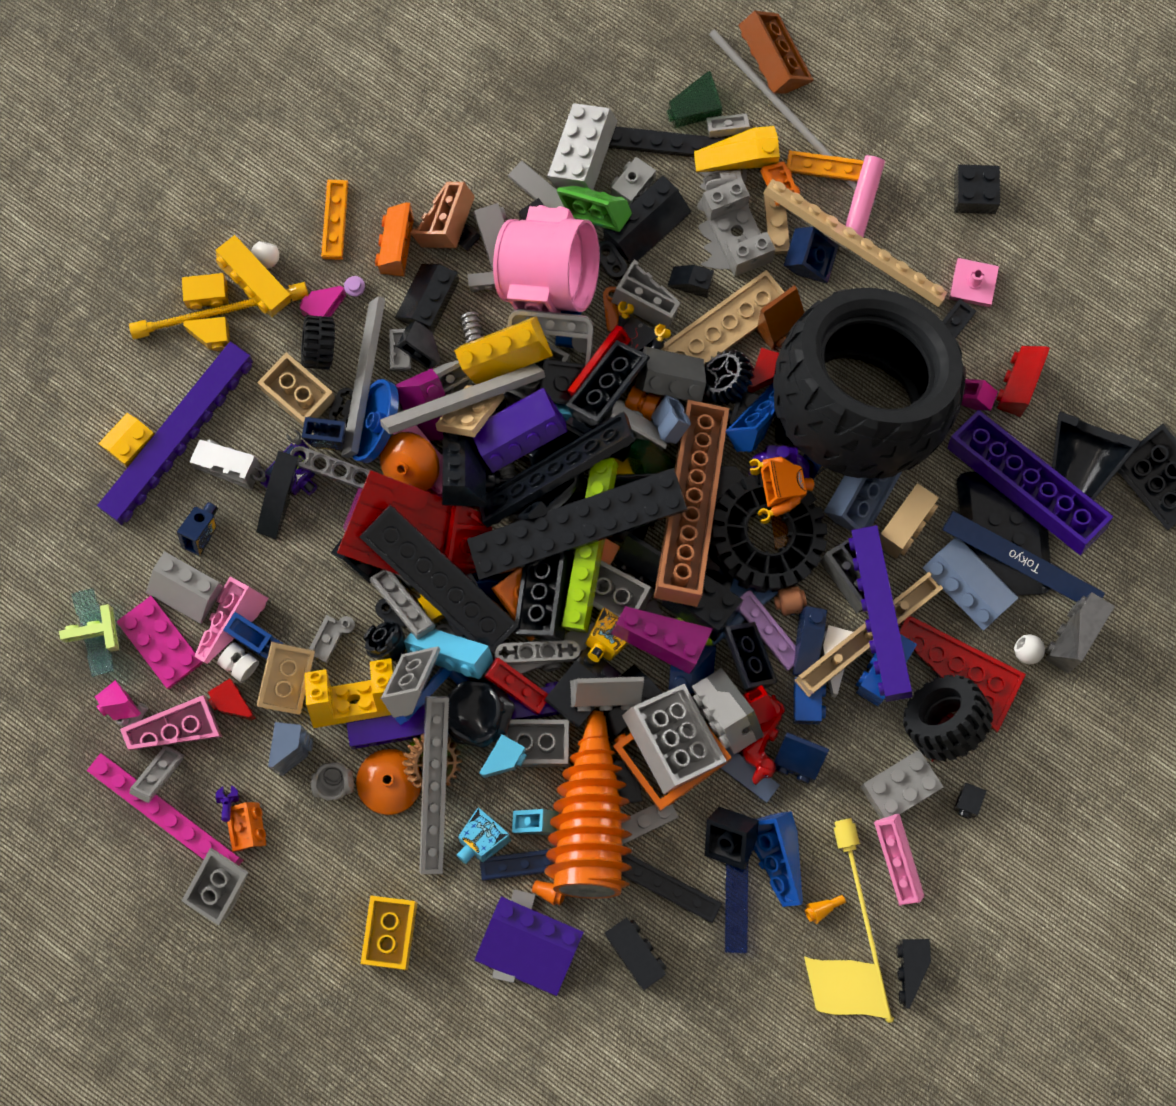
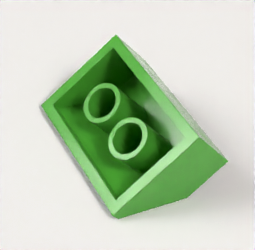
M579 186L558 187L556 190L563 206L571 211L575 219L589 220L597 226L620 232L632 214L628 201L623 197H615L605 192H597L590 188Z

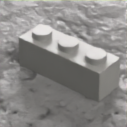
M493 272L468 274L469 291L478 292L480 290L490 291L496 289Z

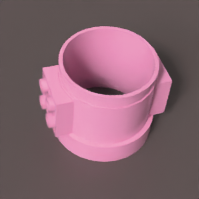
M543 205L537 207L529 206L526 220H507L499 231L493 258L494 283L501 300L510 302L515 310L524 309L561 313V311H585L593 299L599 275V241L593 223L589 220L575 219L571 211L565 207L548 208Z

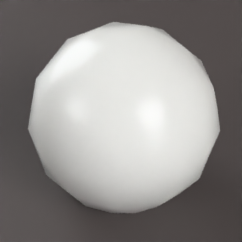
M259 241L251 250V253L266 269L275 266L279 260V250L274 244Z
M1031 634L1020 637L1014 647L1016 657L1022 663L1028 665L1038 663L1045 654L1044 642L1038 636Z

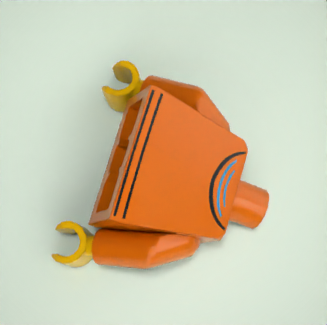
M783 457L764 459L763 462H760L758 459L750 461L751 467L758 466L757 468H751L750 473L752 475H759L761 473L767 506L771 507V510L765 508L759 510L758 516L762 514L768 515L767 518L760 520L762 524L769 523L773 515L777 517L791 511L800 504L807 491L814 489V480L812 478H804L802 467L794 465Z

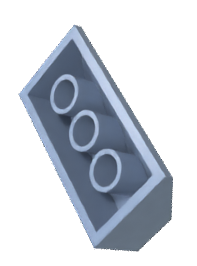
M902 472L893 477L883 479L854 478L844 475L824 513L836 524L849 531L872 526Z
M956 537L923 567L927 573L930 572L932 574L931 577L934 581L943 587V590L983 631L1019 598L965 542Z

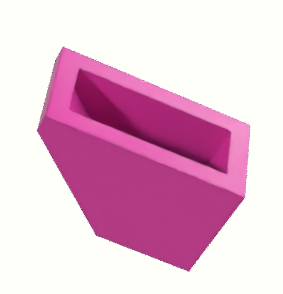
M342 286L311 291L309 296H305L300 303L302 315L305 317L307 315L331 317L347 296L345 289Z
M966 379L961 405L973 410L991 411L998 391L985 380Z
M116 680L95 696L99 703L96 706L104 716L108 714L113 720L137 717L141 714L128 693Z

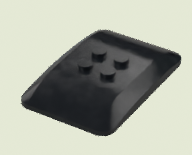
M965 472L959 475L956 480L958 512L960 515L1051 563L1048 529L977 472ZM967 544L1017 596L1042 595L1050 591V588Z

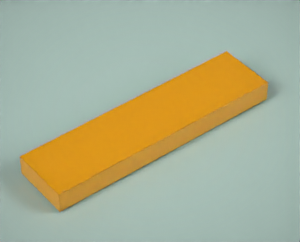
M789 150L786 166L790 169L791 173L858 182L864 160Z
M327 180L322 259L343 260L348 180Z

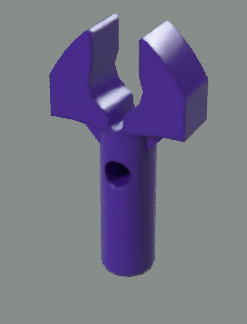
M232 785L231 793L227 797H225L224 786L216 792L215 796L217 804L222 803L221 820L223 822L230 821L231 804L239 802L238 790Z

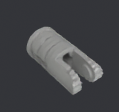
M740 169L706 175L703 177V181L708 191L742 178Z

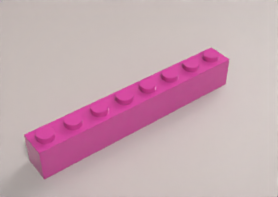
M100 753L87 769L91 775L203 860L209 849L212 848L238 866L242 863V858L157 794L149 803L129 794L130 788L137 779L107 756Z

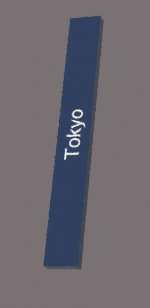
M951 511L942 528L944 532L1076 603L1083 596L1087 597L1091 592L1101 598L1105 595V592L954 511Z

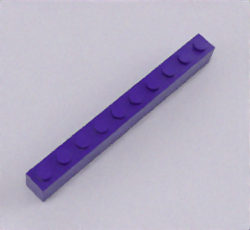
M232 342L226 345L98 503L97 507L121 526L124 522H128L131 519L133 511L138 505L140 506L144 503L147 493L151 488L154 489L159 484L160 477L164 472H168L172 468L176 457L181 456L185 452L189 441L198 436L201 426L210 421L213 411L217 406L220 407L225 402L226 395L230 390H234L238 386L242 375L247 374L251 370L253 361L250 355Z
M558 682L545 684L546 687L541 689L549 694ZM506 693L515 705L511 719L530 720L560 715L547 702L541 712L535 714ZM425 704L402 725L392 715L346 723L351 749L421 738V734H424Z

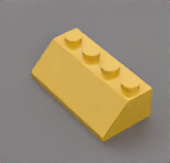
M537 316L461 345L454 350L463 372L475 384L553 356Z

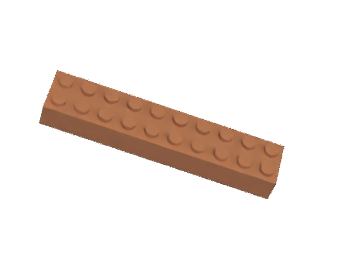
M687 400L684 413L689 417L691 425L679 440L674 469L688 511L666 518L654 598L697 607L703 591L729 408Z

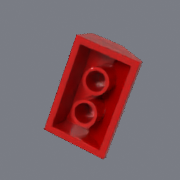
M1021 346L1019 352L1014 351L1010 361L1013 367L1011 371L1007 370L1003 382L1006 383L1005 388H1000L996 398L999 401L997 409L1018 417L1022 416L1032 398L1049 353V347Z

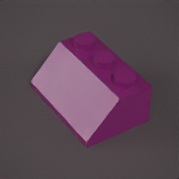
M432 368L396 384L399 402L403 411L446 396L441 381ZM442 416L417 425L429 441L443 439V432L437 431L436 423Z

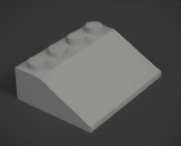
M685 684L639 703L622 715L663 794L727 762Z

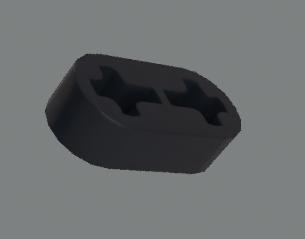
M342 388L339 390L329 412L330 420L336 421L334 415H339L342 409L343 419L338 421H343L347 424L351 400H347L344 406L342 396L350 394L352 399V389Z

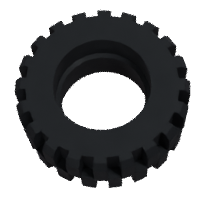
M944 675V678H934V681L925 683L922 689H917L914 692V697L910 698L907 702L908 708L904 710L903 726L907 735L927 758L936 759L937 761H946V759L952 761L956 760L959 756L964 757L968 755L969 751L977 749L978 744L986 739V733L990 732L993 713L990 703L973 680L959 675H955V677L953 675ZM958 711L950 720L938 725L945 716Z

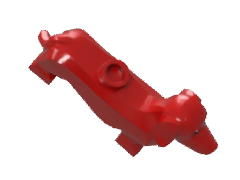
M775 695L769 696L778 715L773 717L771 721L760 724L764 734L762 738L739 751L743 754L745 762L756 768L752 777L754 785H757L763 778H771L776 770V764L764 752L769 741H775L779 733L777 727L785 712L784 705L776 700Z

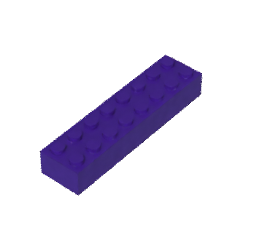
M980 410L973 414L950 438L947 447L949 451L1080 556L1108 529L1114 516Z

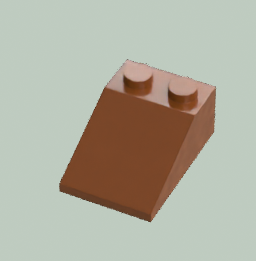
M795 285L760 311L756 331L771 350L775 347L780 348L783 346L789 331L804 314L798 289Z

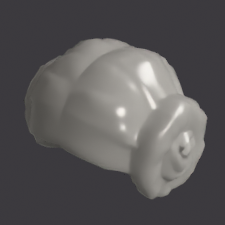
M338 762L321 765L311 777L313 796L327 801L342 799L346 794H351L354 789L352 771L346 769L343 764Z

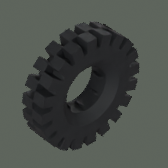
M761 473L756 477L754 475L745 477L740 482L732 485L717 500L718 502L715 505L709 550L714 551L716 555L713 560L719 567L722 566L726 570L724 573L729 580L736 579L739 581L738 586L745 589L755 588L754 592L765 593L768 590H772L773 593L778 592L780 589L794 586L812 573L811 571L817 567L822 559L820 555L825 551L827 544L824 536L828 534L827 523H822L821 518L825 516L821 506L816 507L813 502L817 499L809 491L801 499L799 505L791 511L780 515L782 522L784 521L788 528L787 537L789 538L786 547L779 549V553L770 554L769 551L762 552L754 546V543H751L747 533L749 530L747 525L750 517L757 515L756 512H759L762 508L771 510V507L767 506Z

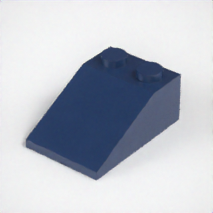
M787 732L774 760L776 772L786 776L789 773L797 776L796 780L805 784H809V781L813 783L829 749Z

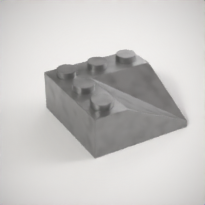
M1092 592L1087 597L1083 596L1068 612L1067 616L1070 619L1067 624L1062 623L1056 634L1059 637L1056 642L1051 641L1045 652L1048 655L1045 660L1064 672L1069 673L1083 661L1115 606Z

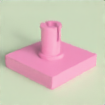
M958 258L949 299L956 301L961 299L966 303L991 307L999 266Z

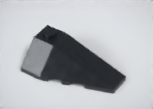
M635 665L631 666L620 676L644 677L641 703L662 694L651 679ZM613 706V710L601 711L606 717L607 731L610 737L609 743L628 728L622 717L628 710H621V706Z

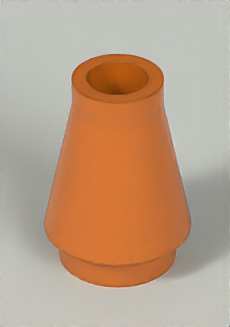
M536 880L532 888L533 893L539 895L553 906L556 904L560 906L563 903L566 895L556 893L553 890L554 883Z

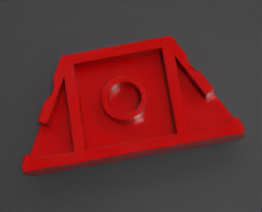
M452 506L445 555L465 574L469 572L471 574L477 573L467 539L492 531V527L486 528L482 520L462 506Z

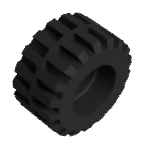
M313 315L305 317L301 344V364L304 368L330 369L335 343V322L333 317Z

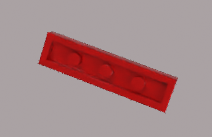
M616 325L569 387L568 392L571 396L576 393L616 340L628 345L631 339L623 327Z

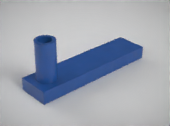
M441 667L425 685L413 713L408 716L396 717L395 720L400 725L408 721L425 703V696H431L448 676L457 685L464 681H470V679L462 673L449 671Z

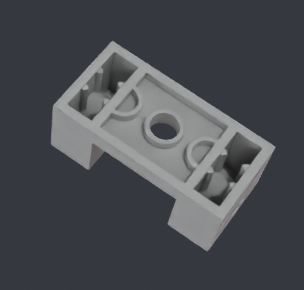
M742 178L703 192L701 204L734 277L771 263L775 253V247L768 233L764 232L761 234L748 207L750 195ZM739 228L743 234L741 236H734L731 230Z

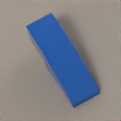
M234 612L223 629L224 632L266 660L271 642L283 644L272 637L271 634Z

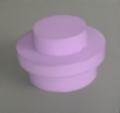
M358 276L349 277L344 283L345 292L352 297L361 295L365 290L364 281Z

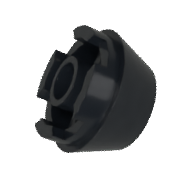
M383 619L384 623L377 627L372 625L365 633L364 640L366 644L364 648L370 657L378 660L391 658L393 662L406 650L404 644L406 638L400 624L391 619Z

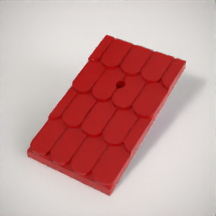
M370 470L363 488H358L344 523L345 534L337 553L398 574L359 537L391 504L445 554L452 506L442 505V497ZM462 506L464 509H466L470 513H473L480 520H482L480 511L469 508L467 506Z

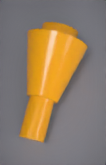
M840 895L831 900L807 903V909H805L806 917L810 922L813 921L815 924H818L834 908L846 903L843 895Z

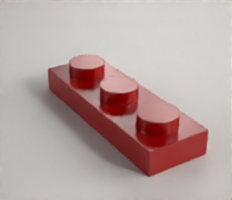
M500 658L494 660L484 677L532 712L539 714L546 704L544 699L548 693Z

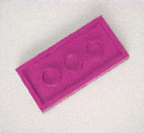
M152 596L116 621L168 690L203 664L200 659L195 657L196 653Z

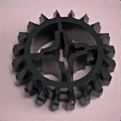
M725 349L723 353L718 351L716 357L711 356L709 363L705 362L706 386L704 395L711 402L713 401L719 405L722 403L728 405L730 401L735 403L736 398H742L743 392H748L747 387L753 385L751 379L754 378L752 373L754 368L751 365L750 359L742 352L734 349L731 351Z

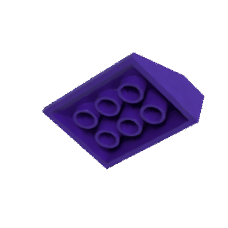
M500 897L474 961L502 973L515 976L520 981L557 996L584 932L504 897Z

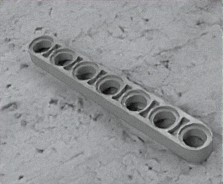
M298 446L292 449L291 455L298 451L306 454V459L303 462H299V468L356 488H363L365 483L358 484L354 479L357 473H364L367 477L370 471L305 447ZM319 458L326 461V467L321 470L314 466L315 460ZM339 465L344 466L347 470L346 474L342 477L334 473V469Z

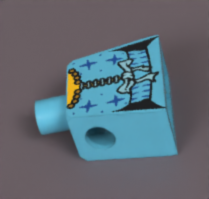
M478 807L458 837L464 847L456 856L464 864H467L473 856L481 862H485L511 841L510 835Z

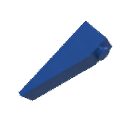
M773 383L726 430L736 452H752L757 449L758 444L764 439L776 414Z
M792 811L757 818L759 820L758 837L753 851L756 852L761 861L758 864L762 870H766L771 879L770 885L783 907L803 904L798 832Z

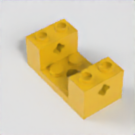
M392 659L371 661V680L331 687L326 669L305 673L306 706L313 728L391 715L381 700V696L394 672ZM353 700H359L358 703L350 704Z

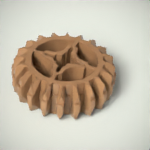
M421 734V741L414 738V746L408 745L411 751L410 753H404L408 760L402 762L407 767L404 773L409 775L408 781L414 782L416 788L421 786V789L423 777L420 776L417 767L421 766L423 768V756H419L424 750V734ZM448 737L446 785L448 786L451 785L450 778L457 779L454 772L461 771V768L456 765L462 762V759L457 757L461 752L455 749L457 744L451 742L450 737Z

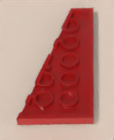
M912 616L908 617L899 630L900 634L917 644L914 652L939 677L944 678V675H953L955 677V675L969 678L977 684L992 707L993 722L991 723V728L997 733L1026 674Z

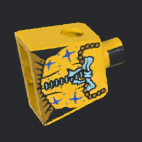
M603 607L585 642L591 648L588 657L594 662H599L602 656L611 661L629 644L611 634L619 617Z

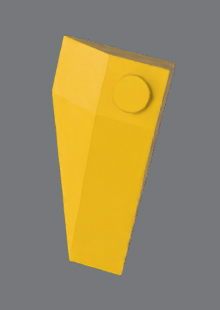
M755 127L694 151L696 172L761 168L779 163V144L775 127Z

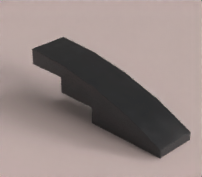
M278 451L266 489L256 533L273 539L278 538L291 500L289 496L295 482L294 476L300 461L299 457Z

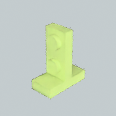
M109 604L100 606L102 623L100 621H91L87 623V626L83 627L78 625L66 626L65 630L59 631L60 640L67 643L104 636L106 649L111 652L119 650L113 608Z

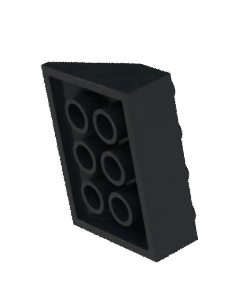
M1163 423L1141 441L1139 447L1118 472L1162 525L1169 530L1176 525V434L1167 423Z

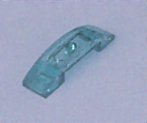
M93 588L71 594L81 627L87 626V623L91 621H100L102 623L100 607ZM104 636L84 639L92 677L114 671L111 651L106 649Z

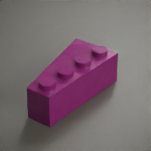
M625 606L611 634L690 674L704 649L712 628Z

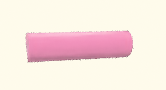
M866 155L845 225L846 227L853 228L862 237L865 234L885 160Z

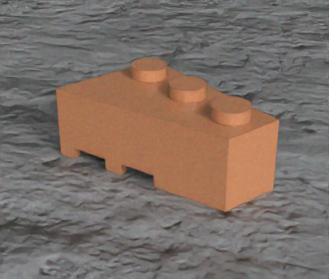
M446 182L432 203L434 205L428 214H423L421 224L417 229L411 231L410 234L421 247L457 248L475 198L465 182Z

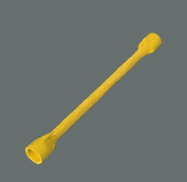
M305 282L288 285L289 289H286L291 296L292 302L302 300L305 296H308ZM253 299L236 302V304L223 305V307L218 306L215 309L210 308L202 310V312L197 311L194 314L189 313V315H181V317L160 320V322L157 321L155 323L152 321L146 322V320L129 323L130 333L133 340L150 336V332H154L156 329L179 325L183 321L200 320V318L213 317V315H221V313L224 314L226 312H234V310L254 307L255 305L257 306V303Z

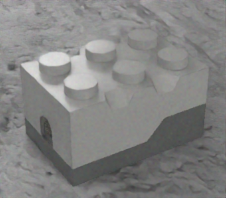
M722 668L692 686L695 693L692 696L693 700L699 707L698 709L703 719H708V725L714 734L718 733L721 736L719 740L725 749L729 747L733 754H736L764 736L754 709Z

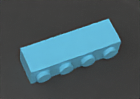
M437 629L432 630L418 640L410 633L404 640L407 653L439 646L441 650L435 665L449 671L462 673L467 677L471 676L480 679L494 661L489 646Z

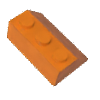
M406 202L387 209V214L383 215L382 227L384 232L380 234L378 243L381 250L380 254H376L375 266H378L380 274L405 276L411 240L410 233L414 222L410 203Z

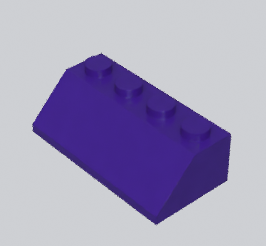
M543 387L490 417L473 439L481 457L492 473L566 433V420Z

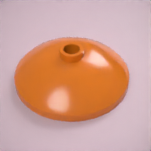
M412 432L396 433L389 438L386 446L380 453V465L385 476L425 491L430 489L438 479L440 465L436 451L425 438Z
M383 749L368 756L361 764L356 777V788L362 802L372 811L383 815L399 814L410 808L418 799L421 786L416 788L414 782L408 781L409 775L404 773L407 767L402 762L408 760L404 756L405 752L396 749ZM418 766V767H417V768H418V772H419L420 776L422 777L420 768H419V766ZM386 776H390L392 779L389 784L384 783Z

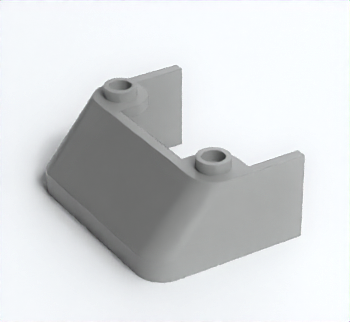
M516 309L511 312L508 317L507 327L537 316L545 335L572 337L573 348L580 353H586L585 366L592 358L594 325L589 317Z

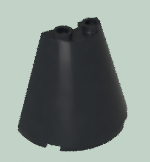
M1060 411L1057 420L1052 468L1092 500H1095L1139 447L1141 441L1123 434H1115Z

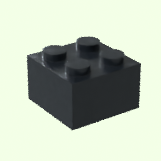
M958 164L954 174V213L996 214L1000 206V166Z

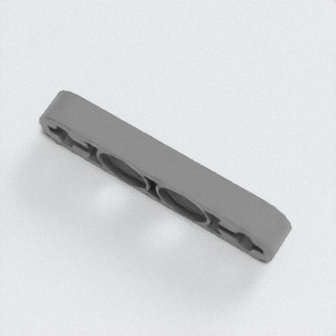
M572 640L503 643L496 648L494 657L495 659L500 658L508 665L572 662L578 658L580 646ZM558 646L561 647L560 651H565L568 646H571V649L576 652L572 656H569L568 652H561V657H558ZM551 647L554 650V656L550 658L545 657L542 649ZM514 648H517V659H514L515 655H508L507 659H503V656L499 655L503 649L506 650V653H514ZM521 649H531L532 657L528 659L523 658L520 653Z

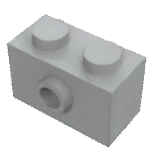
M635 157L632 162L629 161L625 165L622 175L620 177L617 176L612 181L611 196L625 198L630 206L656 179V170L638 157Z

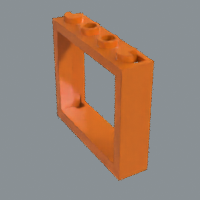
M709 728L727 762L672 790L660 799L623 749L635 740L630 733L626 736L624 733L614 740L616 744L613 745L615 752L660 812L732 759Z

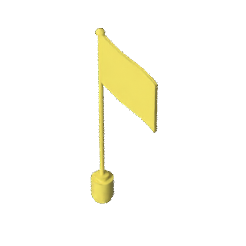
M852 818L834 822L835 828L833 829L838 849L843 848V852H848L874 964L853 960L822 961L804 956L817 1011L834 1015L865 1014L887 1018L885 1019L886 1022L891 1023L894 1021V1017H891L853 855V850H857L856 845L860 844L856 825L852 822Z

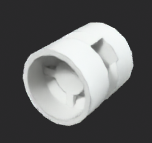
M234 642L223 651L217 664L227 672L232 671L231 675L240 683H243L254 673L259 665V661L251 654L245 655V650Z

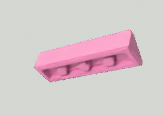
M900 814L875 821L874 824L899 905L921 902L924 898V893Z

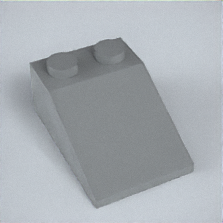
M210 848L182 902L219 926L234 908L249 872Z

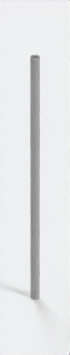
M715 29L712 30L709 36L821 155L833 156ZM846 181L855 191L858 182Z

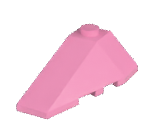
M229 577L216 602L219 603L216 614L211 613L209 619L211 620L210 629L204 632L195 657L208 664L234 639L223 631L234 612L253 622L259 613L264 610L268 598L240 581Z

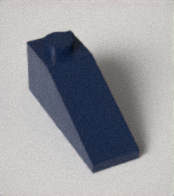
M806 606L799 614L793 669L794 676H799L819 660L826 627L827 610Z

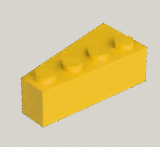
M236 235L232 236L215 250L218 266L244 290L250 299L257 303L259 309L264 314L268 313L273 317L291 303V296L288 291Z

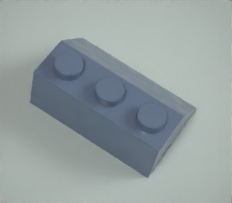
M275 722L268 767L278 775L283 776L307 758L308 752L313 749V738H311L310 733L302 725Z

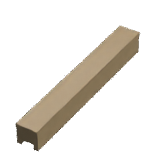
M930 572L893 600L898 625L943 589L941 585L939 586L934 581ZM864 623L801 673L794 681L809 698L870 649L869 641L873 640L872 632L867 633L866 624Z

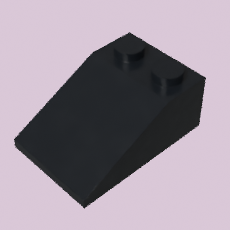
M588 646L544 699V701L577 728L580 727L595 707H591V711H577V707H571L570 681L584 678H617L621 675L618 670L603 658L599 662L592 661L588 657V653L591 650Z

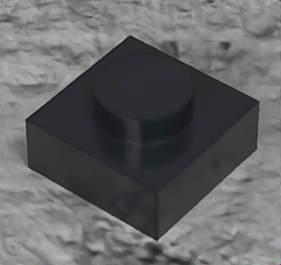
M465 223L458 245L468 251L481 236L476 230Z

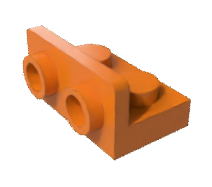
M784 161L764 166L760 170L767 186L774 179L775 181L782 182L792 192L800 194L798 186L795 185L792 179L791 171L787 168Z
M245 802L231 806L230 821L227 823L232 852L266 846V832L263 827L262 810L259 802Z

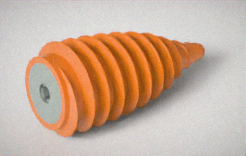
M592 711L588 716L583 738L578 742L579 750L570 756V761L574 766L562 772V776L568 782L559 785L557 788L558 794L564 798L554 802L553 808L560 814L550 820V824L558 831L548 836V841L556 847L546 853V857L555 864L545 868L544 872L554 880L553 890L556 893L577 898L601 899L619 896L621 889L630 885L622 880V872L631 870L632 867L622 862V856L632 853V850L622 846V840L631 837L632 834L623 830L621 823L631 820L629 815L621 813L620 810L621 806L628 804L630 801L619 796L618 790L625 788L627 784L618 781L615 773L621 771L622 767L614 765L612 755L616 754V752L611 751L606 717L601 711Z

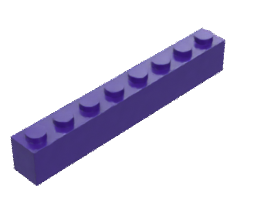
M878 526L851 530L852 538H848L850 550H855L856 558H852L854 570L860 573V578L857 579L859 592H864L865 599H861L863 612H868L869 619L865 620L867 633L872 632L873 640L869 641L871 653H876L877 661L873 663L876 675L880 674L882 682L878 683L880 696L885 695L886 702L911 698L912 689Z

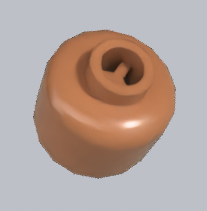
M798 586L778 590V597H774L776 610L780 609L784 616L800 614L804 607L807 606L804 590H800Z

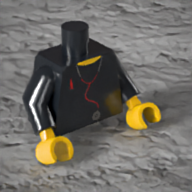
M621 301L618 304V310L622 313V316H619L617 325L623 327L631 339L628 346L642 353L644 346L661 350L664 347L663 339L669 338L671 331L662 324H658L655 330H653L633 316L629 318L628 315L633 313L634 306L628 304L625 310L626 302Z

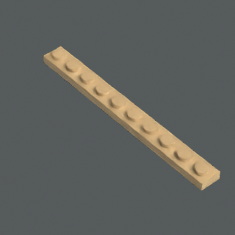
M772 179L763 194L937 307L943 302L947 292L942 286L929 281L922 273L912 270L905 262L897 260L888 251L875 246L871 240L858 235L853 228L846 227L836 217L826 214L817 205L804 200L800 194L792 192L782 182Z

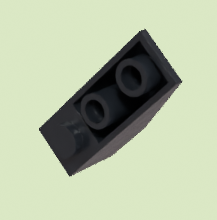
M930 939L899 940L900 944L896 945V955L901 960V967L897 969L898 981H902V990L899 991V1004H903V1009H910L931 963Z

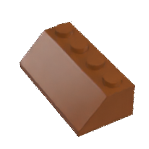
M754 11L738 25L743 39L750 47V53L756 59L759 70L765 76L768 87L773 93L786 94L814 81L778 13Z

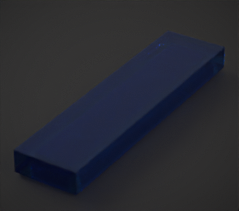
M726 864L725 953H747L748 864L745 870Z

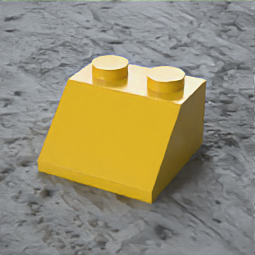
M126 413L99 442V445L128 468L154 436V433L138 419Z

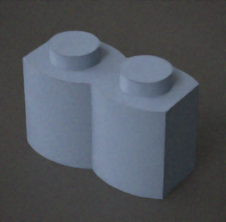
M668 395L663 398L652 413L653 424L658 428L660 438L666 443L677 444L691 425L689 417L684 413V407L681 402Z

